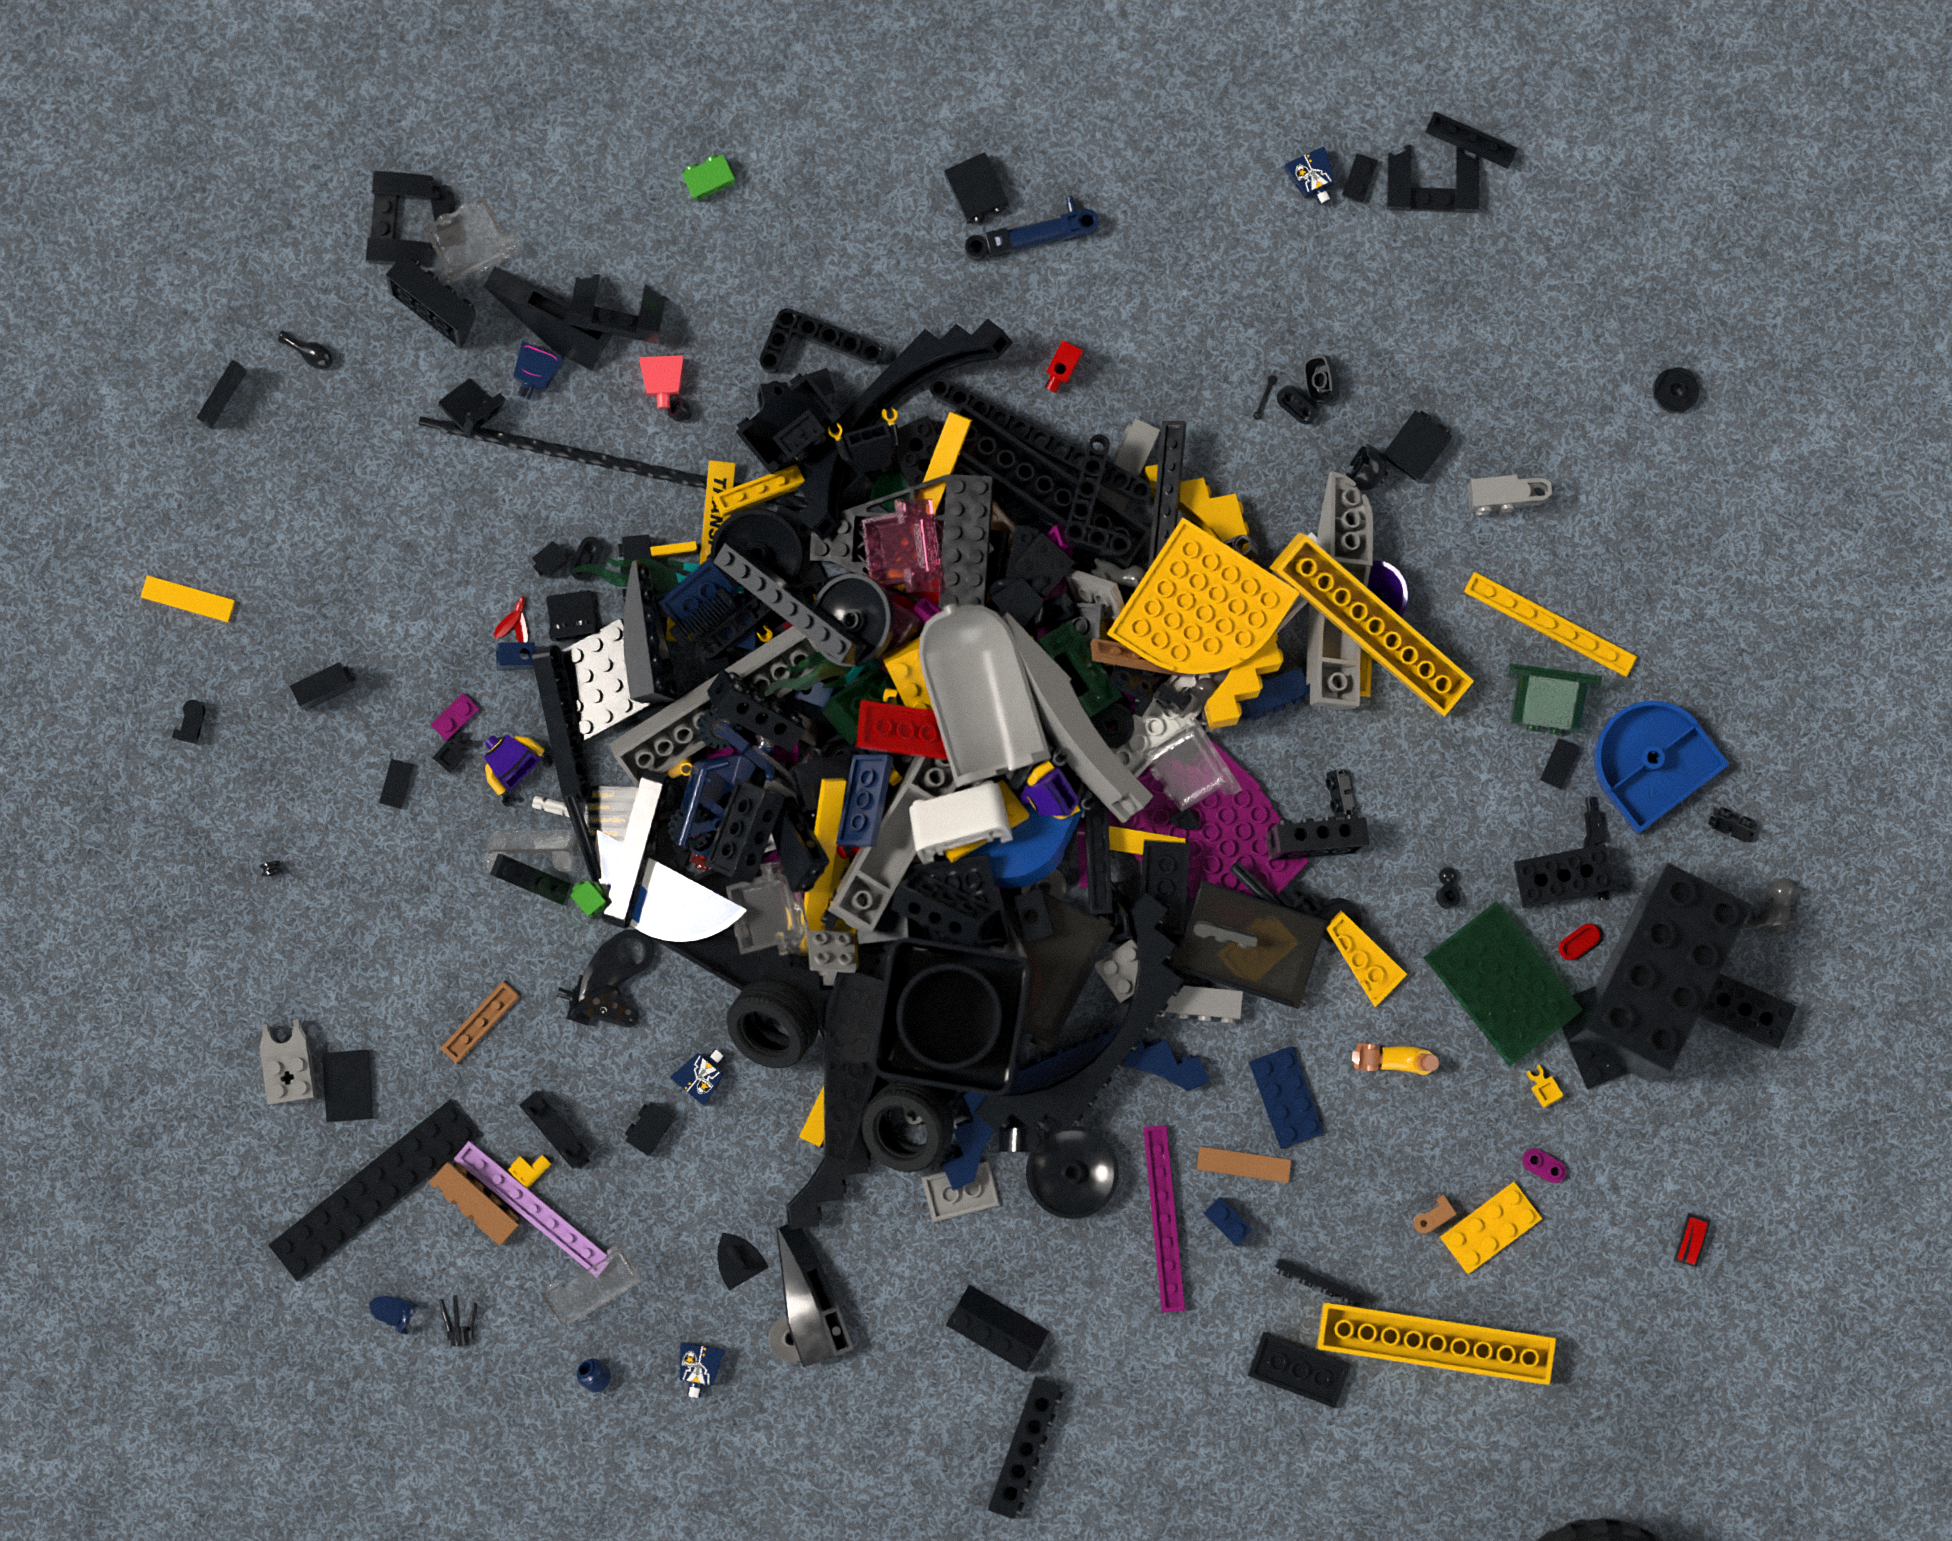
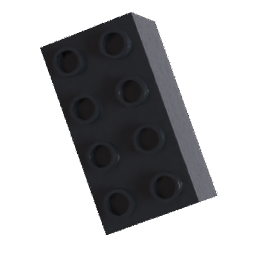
M1666 863L1648 879L1569 1042L1650 1083L1671 1073L1752 905L1670 863Z

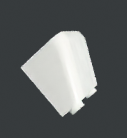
M985 781L980 786L930 800H916L909 807L916 852L923 864L934 862L933 855L935 853H938L939 856L944 855L943 850L987 839L988 842L993 841L992 837H999L1002 843L1013 840L1001 788L998 784L993 783V781Z

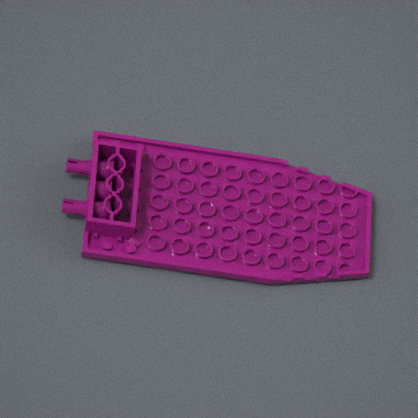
M1113 667L1101 677L1100 697L1083 696V699L1079 701L1088 718H1090V715L1098 706L1109 703H1119L1125 706L1132 716L1134 715L1136 706L1133 704L1134 697L1109 686ZM1106 721L1107 731L1111 732L1118 729L1115 726L1116 721ZM1191 722L1137 777V780L1153 795L1146 806L1131 815L1124 823L1108 809V824L1112 827L1185 838V842H1190L1186 896L1194 901L1202 880L1256 897L1230 872V867L1237 861H1240L1276 897L1308 863V859L1269 861L1265 834L1282 820L1258 783L1208 736L1204 741L1197 742L1201 749L1186 766L1168 751L1183 733L1190 737L1191 729L1195 725ZM1199 728L1196 729L1197 736L1204 735ZM1068 764L1063 766L1070 774L1075 775V772ZM1189 807L1200 827L1193 830H1183L1174 826L1168 819ZM1131 853L1142 864L1143 855ZM1212 895L1208 897L1205 907L1245 929L1256 918L1252 916L1254 911L1252 908Z

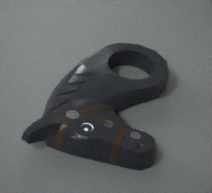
M626 929L617 933L599 947L590 960L581 980L578 1003L570 1014L573 1019L584 1014L593 1019L626 1028H631L638 1023L639 1011L625 1002L618 986L632 976L647 969L652 962L654 946L648 935L636 929ZM626 938L638 940L644 948L643 959L635 966L625 965L618 957V946Z

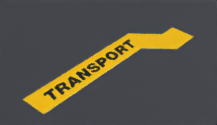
M709 460L699 565L709 557L711 558V545L719 526L731 516V514L725 517L721 516L713 500V495L733 488L735 463ZM669 616L666 639L667 641H676L669 631L671 627L675 626V623Z

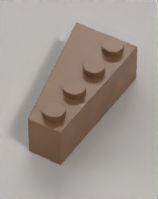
M447 1162L429 1184L433 1188L437 1186L449 1202L454 1205L457 1204L459 1210L467 1218L474 1220L483 1232L499 1246H502L520 1226L517 1222L519 1217L510 1209L506 1212L500 1206L502 1201L494 1194L487 1195L483 1191L485 1186L476 1178L472 1181L466 1175L468 1170L461 1164L457 1163L455 1165L454 1163Z

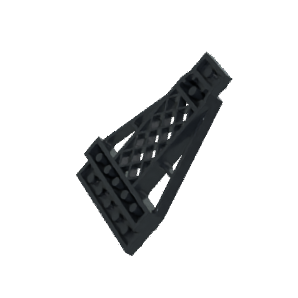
M946 474L839 512V525L824 541L811 533L810 560L833 562L856 574L869 576L877 580L883 587L917 603L922 599L910 594L912 572H940L938 605L940 609L944 611V606L957 603V606L982 605L986 607L994 477ZM946 481L945 513L941 516L917 514V491ZM910 494V510L906 514L867 511L868 508ZM859 517H864L865 519L859 523ZM873 518H884L887 520L879 526ZM895 519L910 521L901 527ZM870 520L876 527V530L867 537L861 528ZM917 520L932 522L924 529ZM893 522L899 531L889 538L883 529ZM915 523L921 532L912 540L905 530ZM937 524L943 531V534L934 541L927 532ZM858 532L865 539L859 546ZM881 533L887 542L877 549L871 540ZM903 534L909 543L900 551L893 541ZM925 535L932 544L922 552L915 543ZM943 540V547L941 549L938 543ZM869 544L875 553L866 560L859 551ZM891 545L897 554L888 562L881 552ZM913 546L920 555L910 562L904 553ZM935 547L942 556L933 564L926 554ZM857 556L861 559L862 562H856ZM877 556H879L884 561V563L870 562H872ZM901 557L907 565L893 563ZM922 558H924V560L930 566H921L915 564H917ZM863 568L904 570V591L865 573Z

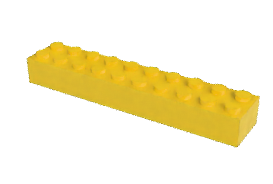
M1298 532L1269 567L1284 582L1299 591L1306 601L1436 713L1446 716L1474 682V680L1307 535Z
M1323 1302L1316 1349L1550 1385L1556 1338Z

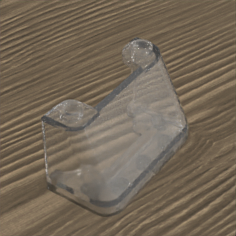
M497 830L491 833L488 838L483 857V873L487 876H492L490 872L498 853L512 858V854L552 853V862L557 870L568 872L569 876H580V845L573 830Z

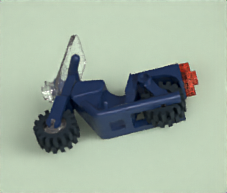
M711 707L710 710H705V714H701L699 717L701 719L700 722H697L699 738L705 742L704 744L712 748L723 749L732 747L739 753L696 761L690 772L680 810H676V814L670 817L672 819L671 822H668L670 827L668 834L671 835V840L682 848L690 849L692 853L689 861L696 864L695 868L707 872L710 867L704 864L725 811L720 804L721 798L725 793L733 790L737 778L749 781L752 774L759 775L765 772L766 779L773 781L776 772L793 785L790 772L770 757L775 752V744L760 735H756V744L748 743L739 734L742 726L716 712L714 707ZM699 803L712 814L707 815L702 810L697 809Z

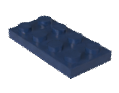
M853 755L836 845L841 847L877 846L894 757L890 755Z
M1292 1046L1249 1061L1280 1149L1324 1133Z

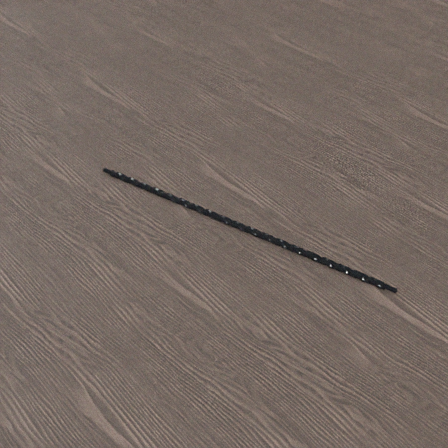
M422 416L419 418V425L439 429L442 433L460 435L483 442H493L498 445L529 450L552 457H563L571 461L598 465L612 470L634 473L659 480H667L690 487L703 489L707 487L708 476L685 473L677 469L650 465L626 458H616L608 454L580 450L557 443H547L539 439L511 435L488 428H478L471 435L467 436L453 421H440ZM734 482L733 487L739 486L741 483ZM788 494L765 501L766 503L778 506L781 504L796 510H804L810 503L805 497L790 496ZM841 507L839 508V512L850 509L852 507ZM859 517V523H861L865 518ZM873 518L879 526L887 520L884 518ZM1072 556L1071 558L1075 562L1071 566L1072 569L1088 573L1096 569L1094 560Z

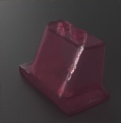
M932 499L894 500L896 512L861 520L869 577L877 580L883 587L905 584L906 593L943 591Z

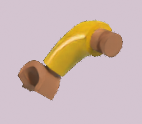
M1358 1043L1356 1050L1352 1053V1061H1354V1068L1356 1070L1377 1071L1380 1067V1070H1398L1427 1075L1431 1071H1435L1439 1066V1060L1435 1055L1419 1047H1382L1380 1051L1379 1045Z

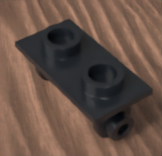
M1337 769L1326 773V787L1330 790L1331 795L1330 808L1335 817L1353 815L1355 810L1353 795L1344 794L1345 790L1351 789L1349 774L1346 773L1345 769Z
M1714 807L1713 815L1715 817L1711 816L1708 821V825H1711L1712 829L1727 834L1729 827L1733 828L1730 836L1743 842H1751L1754 833L1757 832V825L1754 824V820L1746 816L1741 818L1734 816L1731 810L1720 807V809Z

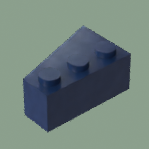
M1301 667L1262 682L1263 688L1257 698L1237 702L1241 706V716L1245 718L1243 723L1252 719L1257 721L1266 717V713L1270 711L1277 713L1286 709L1285 705L1291 702L1293 706L1306 700L1305 696L1310 693L1309 685H1306V678Z

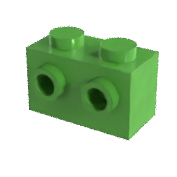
M588 880L586 882L580 881L572 888L573 893L570 896L589 918L593 919L605 908L607 901L603 896L606 893L598 883L594 882L592 884Z

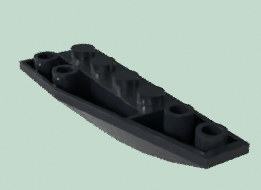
M496 267L493 268L483 286L550 349L590 371L593 370L612 334L567 324L570 304Z
M635 560L632 561L627 584L623 625L624 657L630 699L639 703L677 701V685L673 675L674 663L671 659L652 585L651 573L648 565Z
M788 1224L776 1228L787 1324L803 1368L854 1350L830 1283L803 1229H788Z

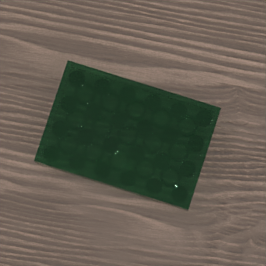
M1497 901L1423 957L1509 1068L1583 1011Z

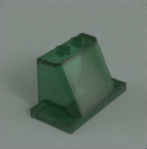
M1071 620L1036 641L1054 661L1061 658L1068 670L1071 672L1077 670L1081 676L1080 679L1076 680L1081 693L1078 700L1088 718H1091L1123 697L1119 690L1109 686V675L1100 662L1092 660L1091 649Z
M1510 663L1505 669V678L1516 679L1510 724L1527 726L1526 730L1532 732H1540L1541 728L1548 729L1549 734L1563 735V732L1578 734L1580 732L1587 689L1596 690L1600 687L1602 676Z

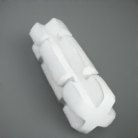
M540 796L534 797L532 802L533 808L544 809L547 812L559 815L565 814V816L569 817L565 803L548 798L544 800V797Z

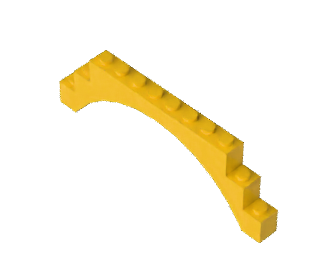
M1158 464L1146 466L1143 472V479L1150 484L1152 498L1154 499ZM1204 478L1181 482L1178 511L1196 523L1203 531L1221 542L1239 535H1249L1248 524L1242 518L1243 505L1241 501H1238L1236 494L1211 498L1210 486L1205 484ZM1249 543L1243 545L1242 552L1248 550ZM1277 631L1274 632L1268 642L1258 652L1242 663L1231 667L1225 680L1207 700L1204 710L1209 729L1237 724L1239 717L1242 715L1240 703L1237 701L1257 698L1263 688L1262 679L1259 674L1279 670L1284 659L1282 650L1278 649L1276 644L1278 640Z

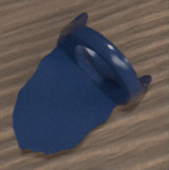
M378 1296L369 1302L370 1312L376 1319L390 1326H395V1331L398 1333L408 1334L406 1325L410 1323V1318L414 1316L413 1308L419 1307L418 1304L391 1296Z

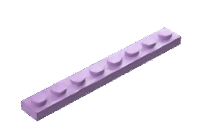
M470 1141L454 1158L596 1277L612 1260V1258Z

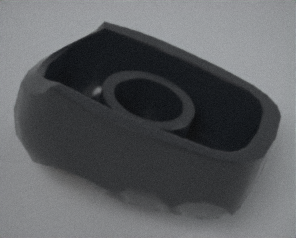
M1319 354L1307 358L1303 364V378L1308 398L1323 405L1335 402L1340 395V385L1335 365L1330 356Z

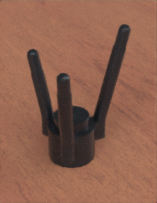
M453 1295L455 1327H452V1329L444 1300L440 1299L441 1312L447 1330V1340H450L451 1346L469 1345V1339H473L477 1303L472 1305L468 1330L466 1331V1326H460L457 1295Z

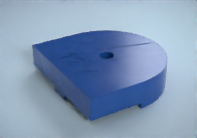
M1662 701L1638 702L1619 711L1601 730L1593 755L1594 771L1601 789L1636 835L1729 765L1693 716L1676 705ZM1648 753L1649 755L1656 756V764H1654L1653 762H1648Z
M1005 774L1000 776L995 775L996 781L999 782L1001 780H1006L1007 776ZM1014 790V795L1029 813V818L1011 828L1013 840L1002 843L1001 839L996 837L993 841L987 842L965 856L990 853L999 888L1013 889L1032 885L1048 876L1061 862L1068 842L1084 811L1083 807L1080 808L1079 812L1065 819L1040 816L1032 804H1024L1021 800V794Z

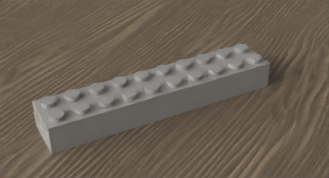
M792 626L726 668L725 671L729 673L733 671L741 676L743 681L747 683L753 682L761 688V691L765 693L771 692L778 698H781L831 666V663L821 654L815 642ZM718 674L609 744L613 756L637 788H639L645 770L649 769L664 773L706 746L705 742L699 738L700 734L697 733L699 729L697 722H700L701 719L699 717L701 714H705V710H710L713 707L707 690ZM719 717V721L725 722L723 717ZM713 722L711 726L718 728V725ZM713 733V735H712L714 738H718V737H719V736H717V735L714 734V733Z

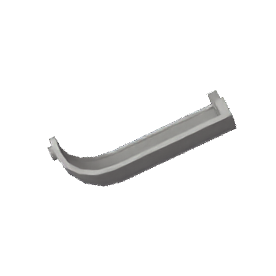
M957 603L944 606V611L934 615L924 626L920 636L919 657L923 677L956 787L983 781L995 775L1000 776L1013 772L1015 769L1028 767L1051 759L1018 646L1007 623L996 612L982 605L957 606Z

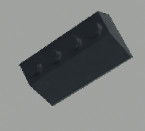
M968 1285L946 1323L947 1327L1024 1372H1027L1049 1333L1048 1330L971 1285Z

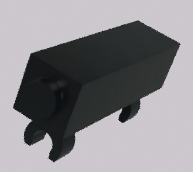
M538 1090L519 1105L572 1169L576 1167L582 1169L590 1162L588 1157L592 1155L591 1152Z

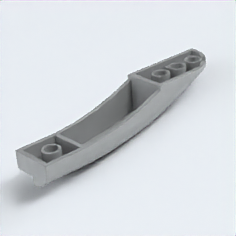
M1331 471L1326 486L1316 544L1367 588L1370 568L1373 566V514L1371 505L1366 494L1361 493L1352 479ZM1309 604L1306 685H1310V705L1327 707V710L1357 708L1360 706L1361 647L1315 607Z
M1007 612L1002 619L1009 626L1017 643L1042 730L1055 748L1062 747L1060 755L1064 757L1067 754L1066 763L1083 783L1122 823L1126 822L1131 815L1144 808L1153 795L1106 745L1082 708L1070 684L1071 678Z
M915 756L902 776L903 779L898 782L884 806L877 846L860 847L828 911L845 920L847 925L864 932L873 931L898 883L916 854L909 807L916 800L934 799L952 794L956 789L949 761Z

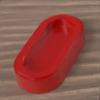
M1584 924L1564 938L1558 946L1560 956L1565 960H1574L1596 945L1600 940L1598 927L1594 924Z

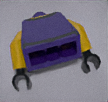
M505 735L499 740L496 736H491L485 742L489 749L484 756L487 761L485 766L487 782L497 795L502 796V803L506 807H509L505 802L506 796H511L516 802L515 795L508 793L506 789L511 791L541 761L539 757L543 759L542 761L545 766L551 767L545 759L547 756L553 757V753H546L545 748L532 738L522 736L512 738L509 735Z
M1062 747L1054 750L1053 758L1050 761L1045 760L1034 769L1027 779L1028 784L1021 793L1022 802L1024 804L1031 803L1040 816L1065 819L1079 812L1080 808L1083 807L1089 810L1095 804L1094 798L1091 799L1092 793L1090 791L1083 792L1080 801L1059 767L1054 768V765H1063L1067 760V754L1062 758L1057 757L1062 752Z

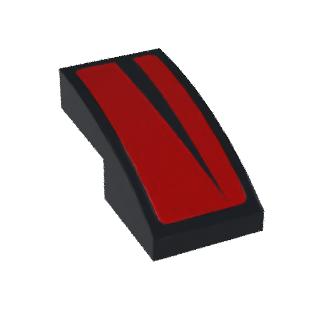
M1691 1213L1687 1214L1681 1238L1674 1255V1261L1697 1267L1709 1229L1710 1219Z

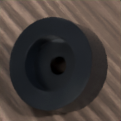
M681 397L675 399L671 404V408L668 409V416L676 422L682 419L689 420L692 416V413L689 411V402Z

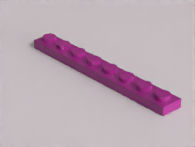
M1166 1125L1143 1127L1161 1312L1185 1311Z

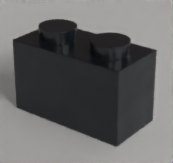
M652 1102L649 1105H643L638 1113L640 1119L636 1125L632 1123L625 1133L627 1136L625 1141L647 1156L652 1154L675 1117Z

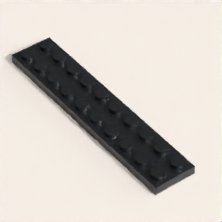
M448 1100L268 1246L293 1278L299 1281L461 1151L468 1141L472 1142L479 1134L452 1100Z

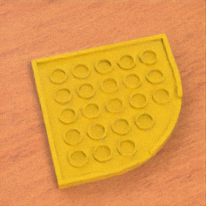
M1182 518L1107 635L1161 668L1184 674L1215 673L1234 667L1258 652L1274 634L1300 592L1193 523Z

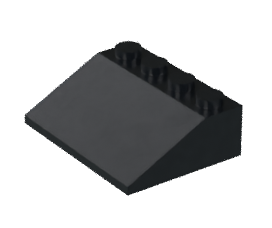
M403 254L386 273L389 293L461 349L476 317L475 309H473L475 306L466 298L460 299L456 295L457 292L448 284L442 285L438 281L439 278L432 271H424L420 267L421 264L414 257L410 256L408 258Z

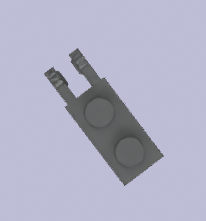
M1197 920L1194 924L1195 927H1193L1194 933L1202 938L1211 935L1215 936L1217 941L1228 943L1229 940L1238 942V946L1250 949L1251 946L1256 947L1259 936L1257 933L1206 920Z

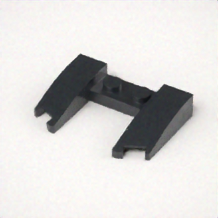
M1411 145L1404 146L1405 151L1395 156L1388 153L1386 210L1478 213L1479 156L1476 155L1474 159L1462 153L1463 149L1456 146L1454 189L1411 187Z
M374 171L372 184L374 205L371 238L367 239L366 261L372 264L394 265L404 254L408 258L410 256L414 257L421 266H426L427 263L422 261V258L428 248L435 251L437 244L395 239L399 198L441 200L440 192L433 193L429 181L434 180L433 176Z
M594 274L592 278L585 279L576 277L567 324L657 344L665 296L660 297L651 291L650 286L645 285L639 316L594 306L600 274Z

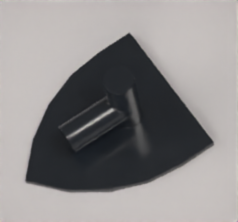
M722 1232L718 1244L717 1261L722 1279L730 1291L766 1270L769 1266L758 1249L750 1242L737 1235Z

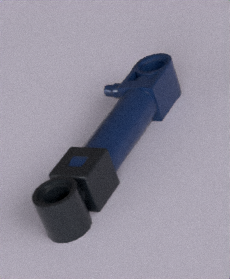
M1068 196L1066 197L1068 213L1060 215V218L1009 230L1002 228L985 233V238L980 235H972L966 240L965 253L970 260L980 261L986 257L988 252L990 258L1011 254L1014 250L1061 239L1067 241L1088 236L1097 230L1098 216L1091 209L1077 211L1073 197ZM1090 218L1093 221V225L1084 227L1081 224V220ZM973 244H980L983 247L981 252L974 253L970 250Z

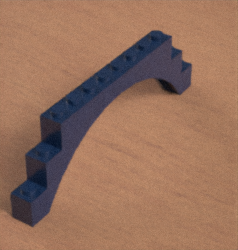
M1107 1030L1095 1034V1039L1090 1042H1086L1083 1039L1072 1044L1074 1048L1065 1052L1064 1048L1051 1053L1052 1058L1044 1061L1043 1057L1033 1060L1030 1062L1031 1067L1024 1070L1020 1066L1017 1085L1010 1093L1031 1091L1057 1076L1079 1070L1092 1061L1107 1045L1116 1031L1108 1034ZM1160 1037L1148 1042L1149 1047L1147 1048L1144 1047L1141 1038H1139L1138 1040L1141 1042L1133 1052L1129 1051L1124 1057L1126 1062L1122 1068H1133L1160 1076L1186 1091L1210 1082L1199 1056L1194 1058L1191 1054L1179 1059L1181 1064L1177 1065L1167 1040L1161 1041ZM967 1092V1094L963 1095L974 1121L969 1122L966 1119L955 1124L957 1128L953 1132L963 1156L959 1157L957 1153L945 1158L946 1163L942 1164L953 1191L975 1181L983 1150L994 1131L991 1126L974 1114L976 1108L986 1097L983 1094Z

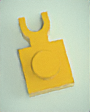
M1539 1064L1536 1067L1540 1073L1538 1076H1533L1530 1070L1526 1074L1531 1081L1536 1083L1531 1090L1544 1109L1562 1099L1564 1095L1552 1076L1547 1079L1544 1078V1071Z

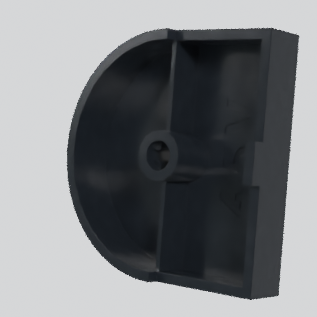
M714 869L700 873L692 881L746 909L745 913L734 922L735 926L733 928L723 929L706 938L692 941H668L655 937L653 939L743 991L751 982L765 978L759 975L757 951L781 949L787 929L783 903L771 884L759 874L755 875L753 883L750 884L731 878Z

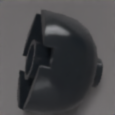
M1366 444V447L1362 446L1353 457L1349 465L1353 466L1351 474L1346 473V476L1356 483L1355 485L1360 491H1369L1377 487L1379 483L1383 484L1388 476V472H1386L1387 462L1381 451Z

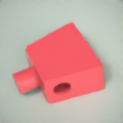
M683 355L639 357L647 396H657V409L671 408L670 396L680 395L684 369Z

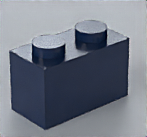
M1218 1197L1203 1212L1214 1226L1236 1247L1253 1231L1221 1197Z

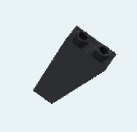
M787 797L784 798L782 808L771 834L791 892H808L813 889L814 884L824 873L830 860L794 798Z

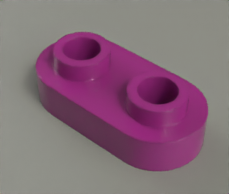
M1529 1149L1523 1154L1522 1164L1525 1169L1550 1183H1559L1565 1178L1566 1168L1557 1159L1539 1149ZM1532 1156H1536L1538 1158V1163L1536 1165H1533L1530 1162V1158ZM1553 1167H1556L1559 1170L1557 1176H1553L1551 1174V1169Z

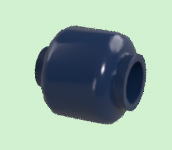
M590 1358L579 1365L576 1377L577 1381L590 1392L597 1393L608 1386L611 1372L601 1361Z

